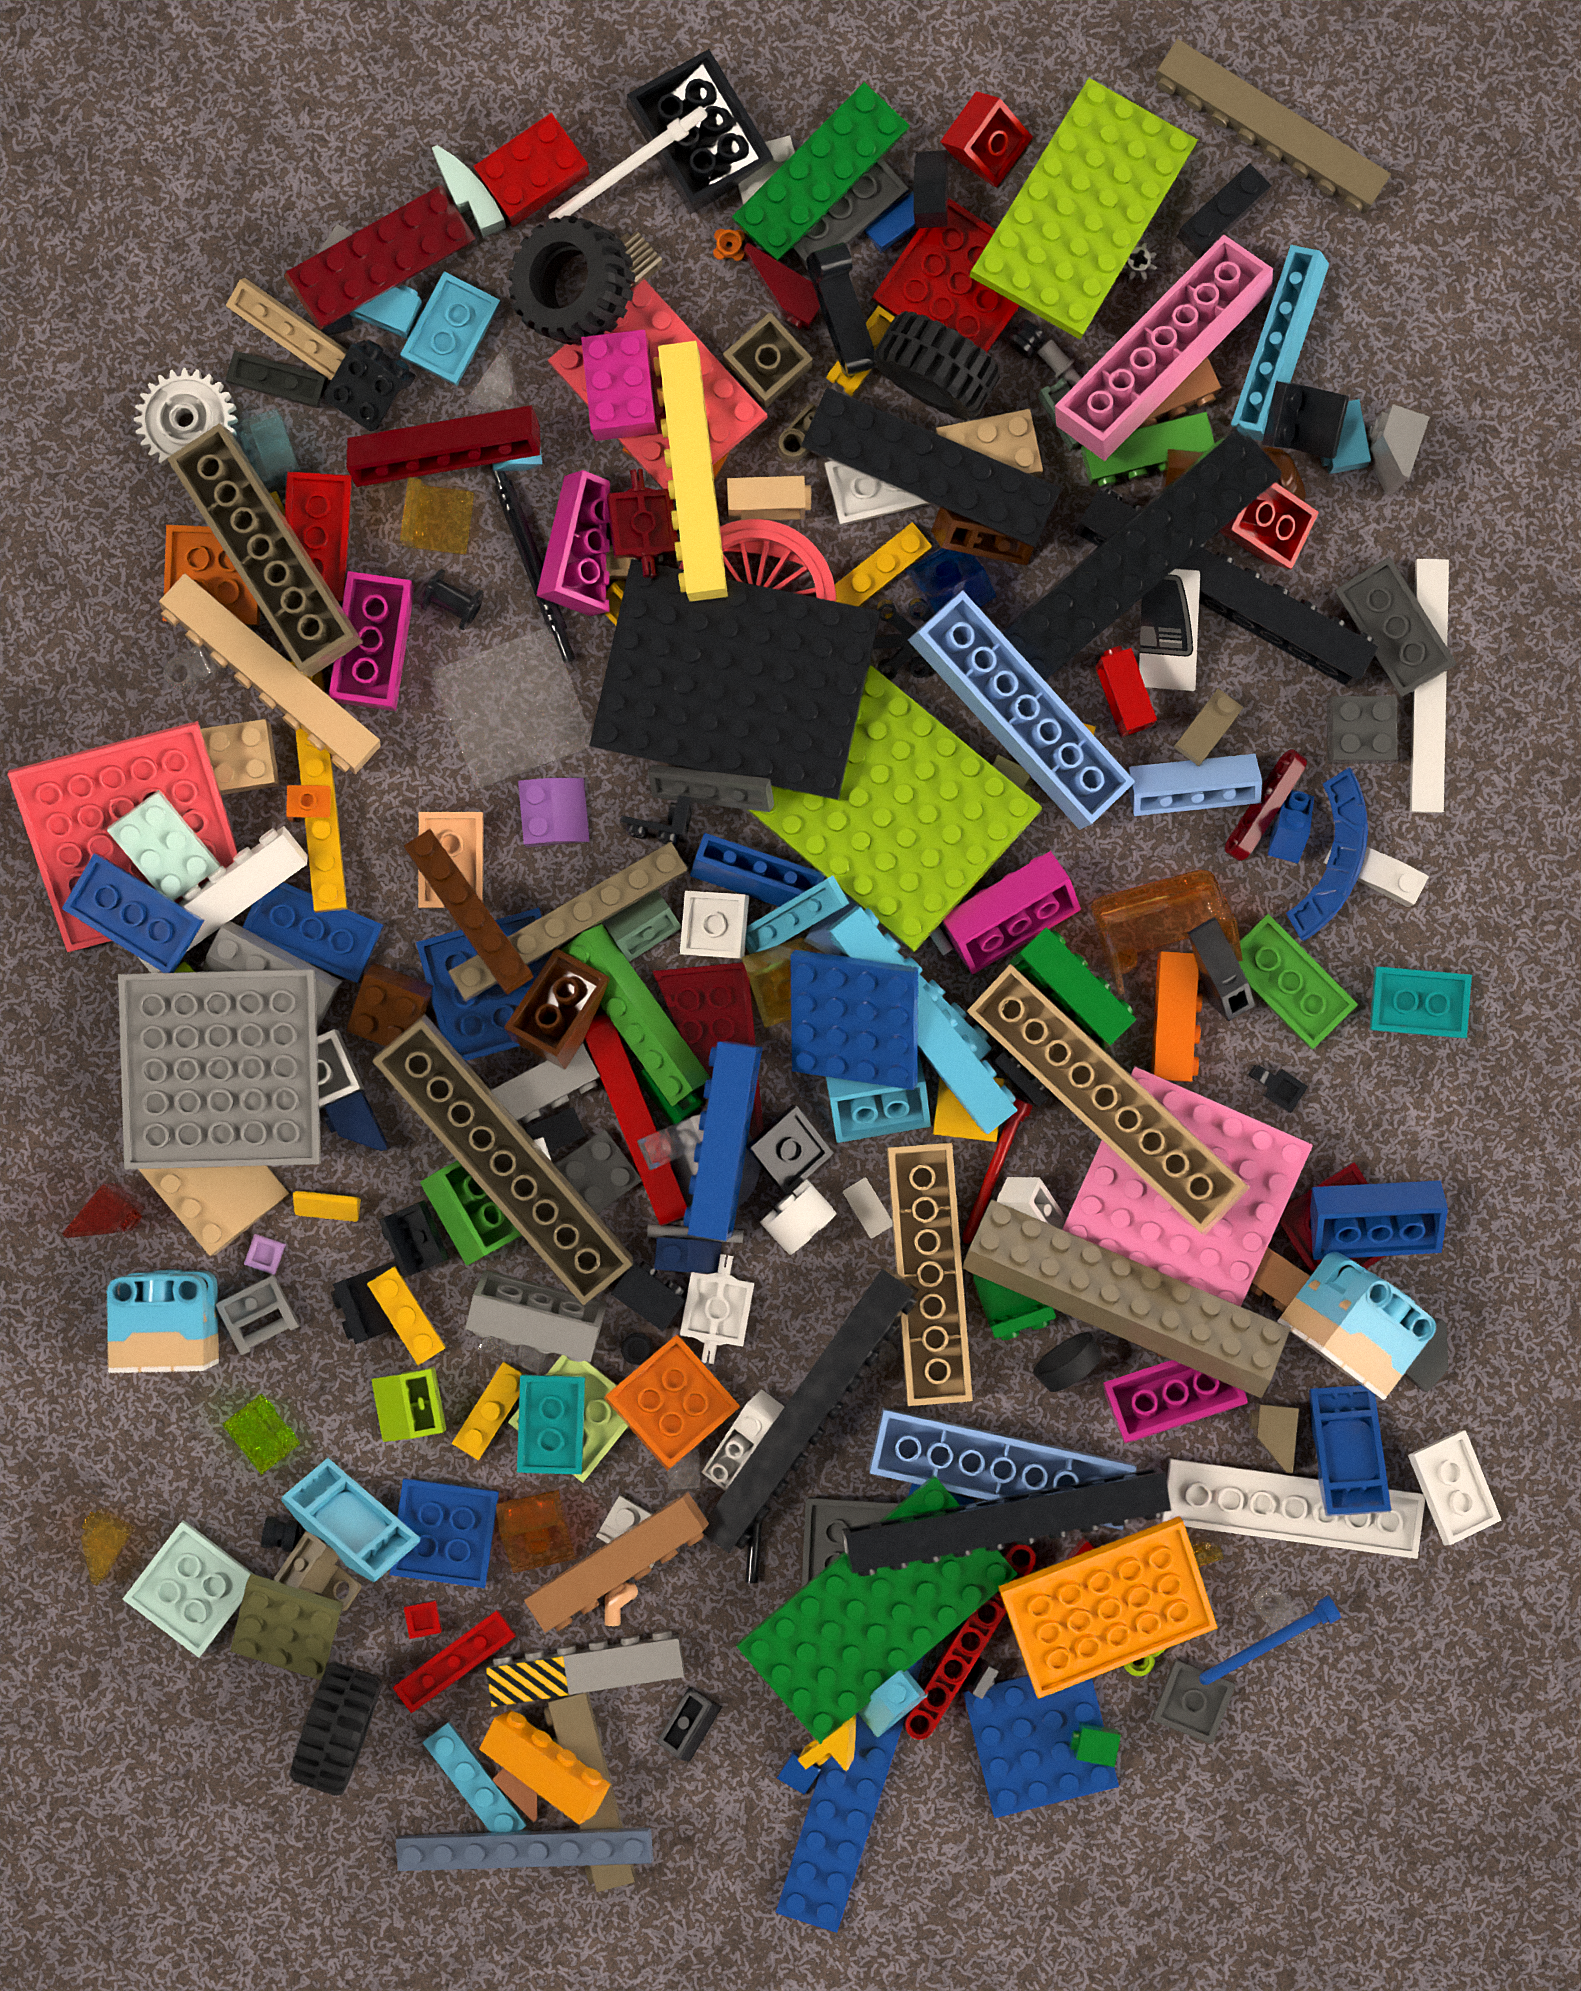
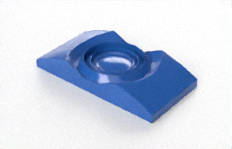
M1362 1385L1310 1389L1311 1431L1316 1447L1318 1483L1326 1517L1391 1512L1375 1394Z

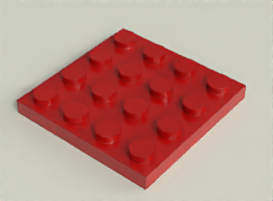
M948 198V226L919 228L875 291L871 300L894 316L907 311L908 313L915 312L918 315H925L934 321L937 320L943 323L944 326L959 332L963 337L970 339L977 347L982 348L988 354L1020 305L969 277L971 270L996 230Z

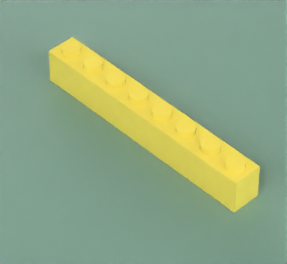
M696 341L658 346L659 357H654L656 377H662L663 385L662 388H657L659 406L665 407L666 418L661 419L663 438L669 437L670 449H664L666 467L667 469L672 468L673 480H668L670 500L676 499L677 511H671L673 529L679 530L680 542H675L677 561H683L684 573H679L681 593H687L690 602L728 597L699 349Z

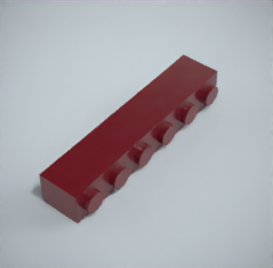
M532 405L349 437L347 438L346 467L355 486L362 487L540 455V424Z

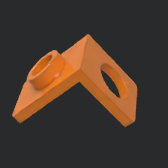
M287 785L286 817L289 822H295V818L330 817V786Z

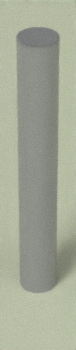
M648 1224L647 1237H670L743 1243L744 1230H734L733 1237L727 1241L687 1235L689 1227Z

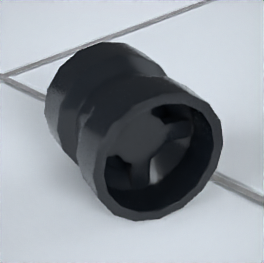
M267 1516L262 1532L261 1548L272 1549L273 1547H281L284 1552L292 1553L297 1545L300 1523L296 1520H289L285 1523L277 1517Z

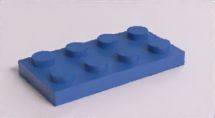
M96 853L91 857L62 907L63 910L163 973L175 972L205 921Z
M284 882L252 904L243 925L244 929L299 959L358 984L384 925L347 909L315 913L312 894Z

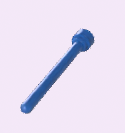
M1329 1595L1318 1600V1605L1313 1607L1314 1611L1201 1673L1199 1676L1200 1683L1208 1685L1320 1622L1322 1624L1327 1622L1332 1624L1341 1619L1336 1605Z

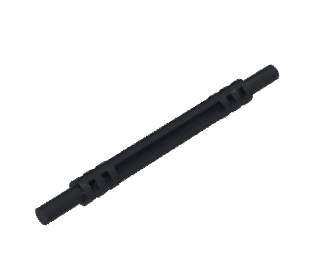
M489 464L496 483L494 486L495 492L536 596L543 569L542 560L512 480L507 479L505 471H493V464ZM536 596L548 632L554 636L563 662L568 663L575 660L576 658L565 632L567 625L559 604Z

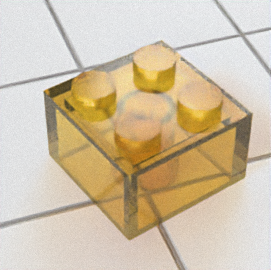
M803 937L742 957L765 1028L791 1020V954L794 950L808 951Z

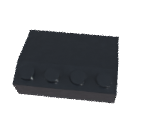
M710 49L627 94L626 107L647 143L668 129L667 125L677 118L683 119L699 106L705 110L708 117L688 130L689 134L679 142L674 140L655 154L689 214L719 199L773 160V155Z

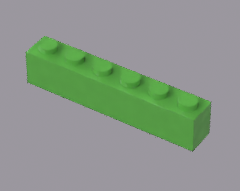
M602 924L582 932L562 949L564 953L610 978L600 1005L671 1106L692 1096L706 1084V1080L710 1079V1076Z

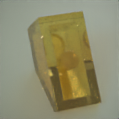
M105 1508L99 1509L96 1513L91 1511L81 1527L85 1530L81 1537V1543L91 1583L95 1586H99L104 1582L136 1528Z

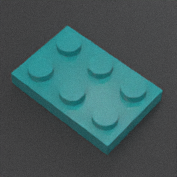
M1374 967L1369 1030L1466 1039L1472 975Z
M520 1375L517 1473L582 1475L585 1376Z

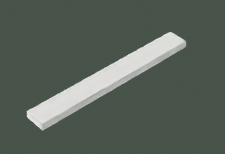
M1416 559L1414 596L1447 646L1449 560ZM1447 671L1412 692L1410 812H1444Z

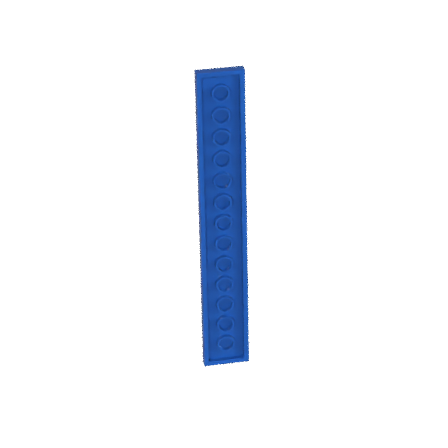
M911 1483L908 1496L921 1485ZM948 1491L960 1506L974 1503L972 1498ZM925 1655L907 1669L916 1682ZM857 1712L855 1714V1753L848 1770L845 1771L832 1755L822 1764L776 1907L777 1914L836 1933L838 1932L906 1715L877 1738Z

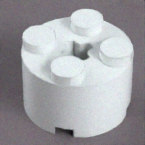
M807 1179L793 1191L796 1196L793 1194L785 1196L774 1207L778 1211L777 1213L773 1209L760 1221L761 1225L789 1255L807 1243L818 1230H821L837 1214L833 1207Z

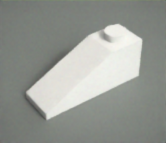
M1367 847L1357 881L1409 907L1415 905L1429 876L1399 860ZM1331 849L1323 862L1326 865L1331 853Z

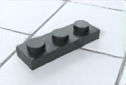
M234 350L225 381L228 384L319 409L327 377Z

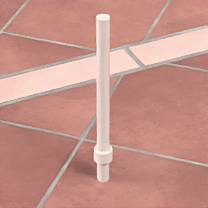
M699 106L683 119L677 118L667 125L668 129L557 208L548 215L549 219L554 217L561 219L563 216H570L674 140L679 142L689 134L688 130L708 117L705 110Z

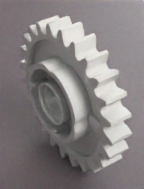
M183 368L179 377L173 370H170V378L168 380L158 375L160 384L155 386L152 383H148L151 393L140 394L145 404L135 406L142 413L141 416L134 418L137 424L142 425L141 428L135 431L139 437H145L140 444L143 448L151 447L148 454L152 459L160 455L159 463L162 466L169 462L167 460L169 456L219 423L231 431L233 436L237 434L230 427L231 424L238 422L236 416L230 415V413L236 410V406L233 403H227L231 395L229 392L221 393L224 387L221 382L212 385L213 377L210 374L202 379L201 372L197 369L190 376L187 369ZM187 413L193 414V422L189 426H179V419L182 415Z

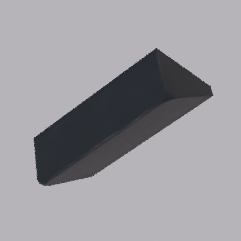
M689 1687L656 1743L679 1760L691 1761L722 1706Z

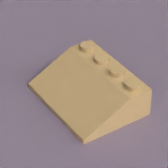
M268 1166L138 1169L209 1256L217 1255L290 1194Z

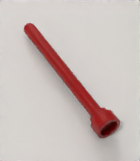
M1019 1099L1012 1103L1018 1111L1007 1119L962 1234V1241L966 1244L972 1243L980 1226L1020 1121L1024 1122L1025 1117H1029L1033 1105Z

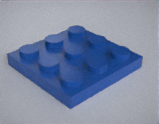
M403 1478L397 1518L420 1537V1542L390 1568L389 1575L486 1588L499 1491Z

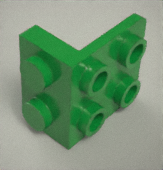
M973 1274L978 1295L991 1333L995 1339L1001 1337L1002 1341L1015 1338L1020 1335V1330L1031 1327L1032 1330L1041 1329L1050 1325L1049 1320L1056 1318L1052 1307Z

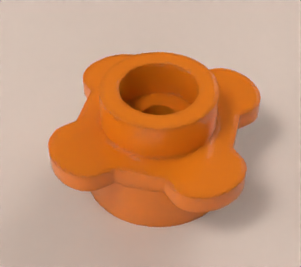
M718 229L714 233V238L717 240L716 248L713 250L714 257L717 260L724 258H733L734 261L742 260L744 257V251L742 250V242L745 240L744 232L741 230ZM731 242L732 247L728 248L726 244Z

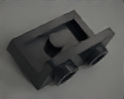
M425 1200L379 1219L382 1234L388 1241L394 1255L395 1264L404 1278L450 1259Z

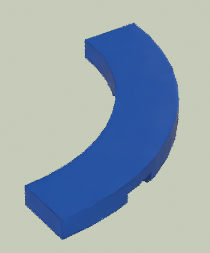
M1350 767L1322 784L1328 795L1332 808L1333 822H1335V838L1326 865L1327 869L1318 885H1315L1299 904L1286 913L1302 941L1317 933L1340 910L1349 897L1364 862L1368 836L1367 811L1359 782Z

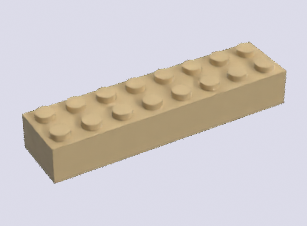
M952 1143L887 1148L896 1273L919 1289L914 1296L918 1299L914 1308L908 1315L902 1313L900 1316L907 1405L917 1406L973 1401Z

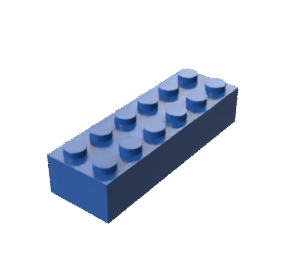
M719 1041L716 1047L711 1048L709 1066L714 1067L712 1078L706 1080L704 1098L709 1099L707 1110L701 1112L699 1130L704 1132L703 1139L700 1143L696 1144L694 1162L699 1164L698 1171L695 1175L691 1176L689 1184V1194L694 1196L692 1205L686 1208L684 1216V1226L689 1227L687 1235L727 1241L733 1237L762 1046Z

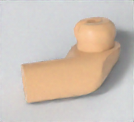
M623 1582L625 1588L611 1598L606 1594L604 1599L606 1626H618L621 1624V1608L629 1601L634 1600L638 1595V1589L634 1583Z

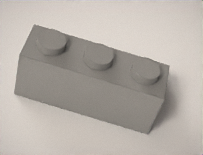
M1394 404L1386 413L1381 412L1379 419H1375L1373 426L1370 425L1366 434L1371 458L1370 464L1385 494L1390 496L1410 477L1430 418L1429 416Z

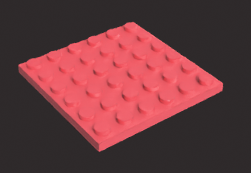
M198 721L8 771V777L67 952L112 941L62 909L94 853L103 856L154 888L108 833L107 829L158 790L162 792L220 863V866L227 868L235 862L233 858L239 853ZM208 876L202 881H200L197 885L201 887L203 884L209 881ZM181 895L174 901L176 903H179L184 898Z

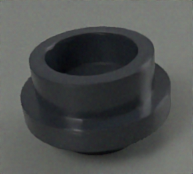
M633 1333L624 1339L621 1353L628 1363L642 1365L652 1356L653 1344L646 1335Z

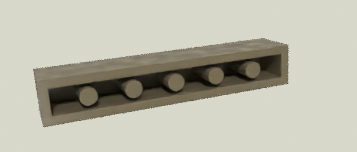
M589 1693L549 1698V1707H545L544 1712L548 1726H554L557 1738L552 1740L563 1749L573 1752L579 1761L587 1767L597 1770L602 1775V1778L611 1784L596 1814L579 1824L580 1829L623 1828ZM633 1864L585 1865L589 1884L595 1883L597 1892L635 1882L636 1874Z

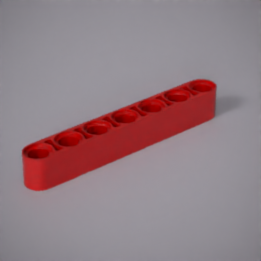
M606 1012L597 1014L591 1022L585 1039L660 1226H664L684 1218L687 1206L617 1028Z
M1017 1541L1011 1543L1002 1555L1018 1574L1012 1581L1029 1575L1036 1562V1555L1031 1546L1028 1544L1018 1545ZM1018 1549L1027 1550L1029 1553L1028 1560L1022 1565L1012 1562V1555ZM999 1591L983 1604H990L995 1607L994 1616L991 1619L983 1620L978 1616V1608L965 1619L955 1631L921 1688L926 1695L934 1687L943 1689L945 1695L939 1702H932L926 1697L906 1714L904 1724L907 1733L912 1738L923 1740L933 1733L1007 1612ZM967 1632H974L978 1635V1642L973 1647H965L961 1644L962 1636ZM950 1660H958L962 1664L961 1670L955 1675L947 1674L944 1671L945 1664ZM917 1715L925 1716L928 1719L927 1726L921 1730L913 1729L910 1726L911 1720Z

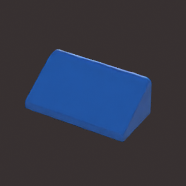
M914 191L890 207L864 229V232L880 254L916 229L914 220Z

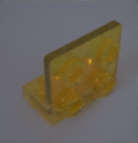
M408 477L400 533V542L403 547L465 555L468 547L474 493L471 491L426 486L421 479Z

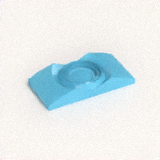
M329 1458L324 1460L282 1496L281 1501L307 1532L325 1541L347 1567L373 1582L377 1581L420 1542L418 1535Z

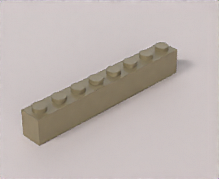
M1178 38L1157 69L1154 80L1158 82V87L1164 92L1178 94L1184 98V103L1195 111L1203 110L1211 115L1210 118L1216 125L1222 128L1230 127L1238 133L1237 136L1243 142L1249 145L1255 143L1264 149L1267 157L1276 162L1282 160L1290 165V169L1295 175L1304 179L1307 177L1318 183L1317 187L1327 195L1335 194L1342 198L1345 206L1354 212L1362 211L1366 214L1391 175L1385 169Z
M672 842L507 938L528 966L556 948L573 940L582 932L597 926L681 877L688 869ZM479 955L448 971L450 978L465 1002L498 983Z

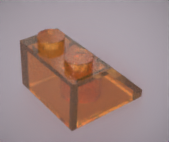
M559 1490L543 1492L538 1495L496 1504L499 1532L513 1573L576 1559L567 1516Z

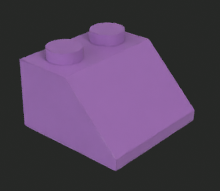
M542 778L518 781L523 840L526 848L590 842L584 778Z

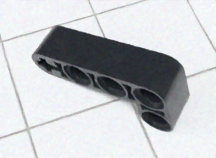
M844 242L812 252L806 258L808 273L844 375L849 377L875 368L876 365L874 364L873 357L875 349L849 276V272L853 269V264L848 247Z

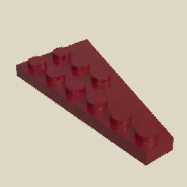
M748 962L652 971L681 1037L710 1078H712L714 1067L709 1066L711 1048L716 1047L719 1041L755 1045ZM759 1076L749 1130L752 1139H755L764 1130Z

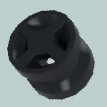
M1022 319L1019 323V329L1016 333H1011L1007 337V342L1010 346L1027 359H1031L1035 355V348L1038 345H1043L1047 340L1046 335L1035 324L1026 319Z

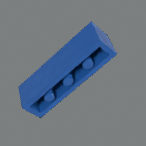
M707 833L703 835L690 874L691 877L740 894L749 895V897L778 907L821 883L825 878L818 871Z

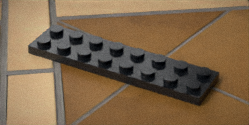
M828 387L823 394L801 444V447L1032 548H1036L1061 492V488Z

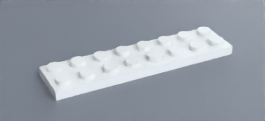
M1170 1458L1167 1487L1171 1511L1163 1512L1161 1522L1180 1516L1185 1527L1418 1559L1425 1505L1423 1493L1389 1489L1391 1512L1326 1517L1318 1479Z

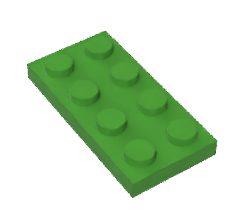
M1266 914L1232 948L1253 992L1311 1050L1358 1005L1269 914Z

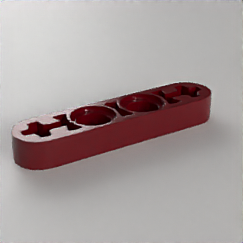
M1294 749L1286 751L1280 757L1262 785L1261 803L1250 804L1228 838L1224 848L1225 852L1237 861H1243L1251 854L1306 768L1307 759Z

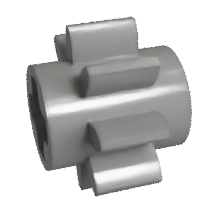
M1147 243L1133 250L1120 272H1126L1129 276V283L1133 281V278H1140L1141 282L1145 283L1147 279L1146 271L1155 273L1157 267L1150 264V262L1155 259L1157 254L1149 253L1146 250ZM1136 257L1142 259L1139 268L1133 266Z

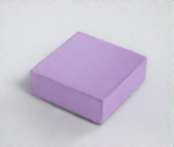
M254 1234L244 1265L275 1275L286 1244Z

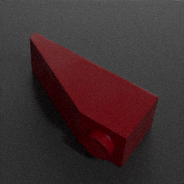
M747 243L744 248L745 258L781 315L785 317L784 322L795 330L800 331L803 328L809 332L821 313L812 282Z

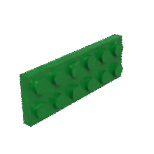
M863 82L732 216V220L770 257L780 262L909 130L910 125Z

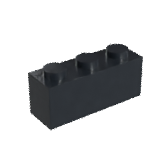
M1249 163L1180 228L1177 238L1199 259L1266 197L1272 185Z

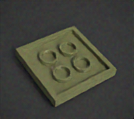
M250 1574L246 1583L230 1651L321 1680L329 1662L344 1603Z

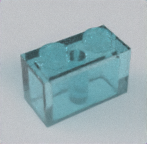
M278 408L241 421L244 428L243 431L239 432L246 450H252L255 460L250 461V463L266 486L286 480L287 472H302L283 417Z

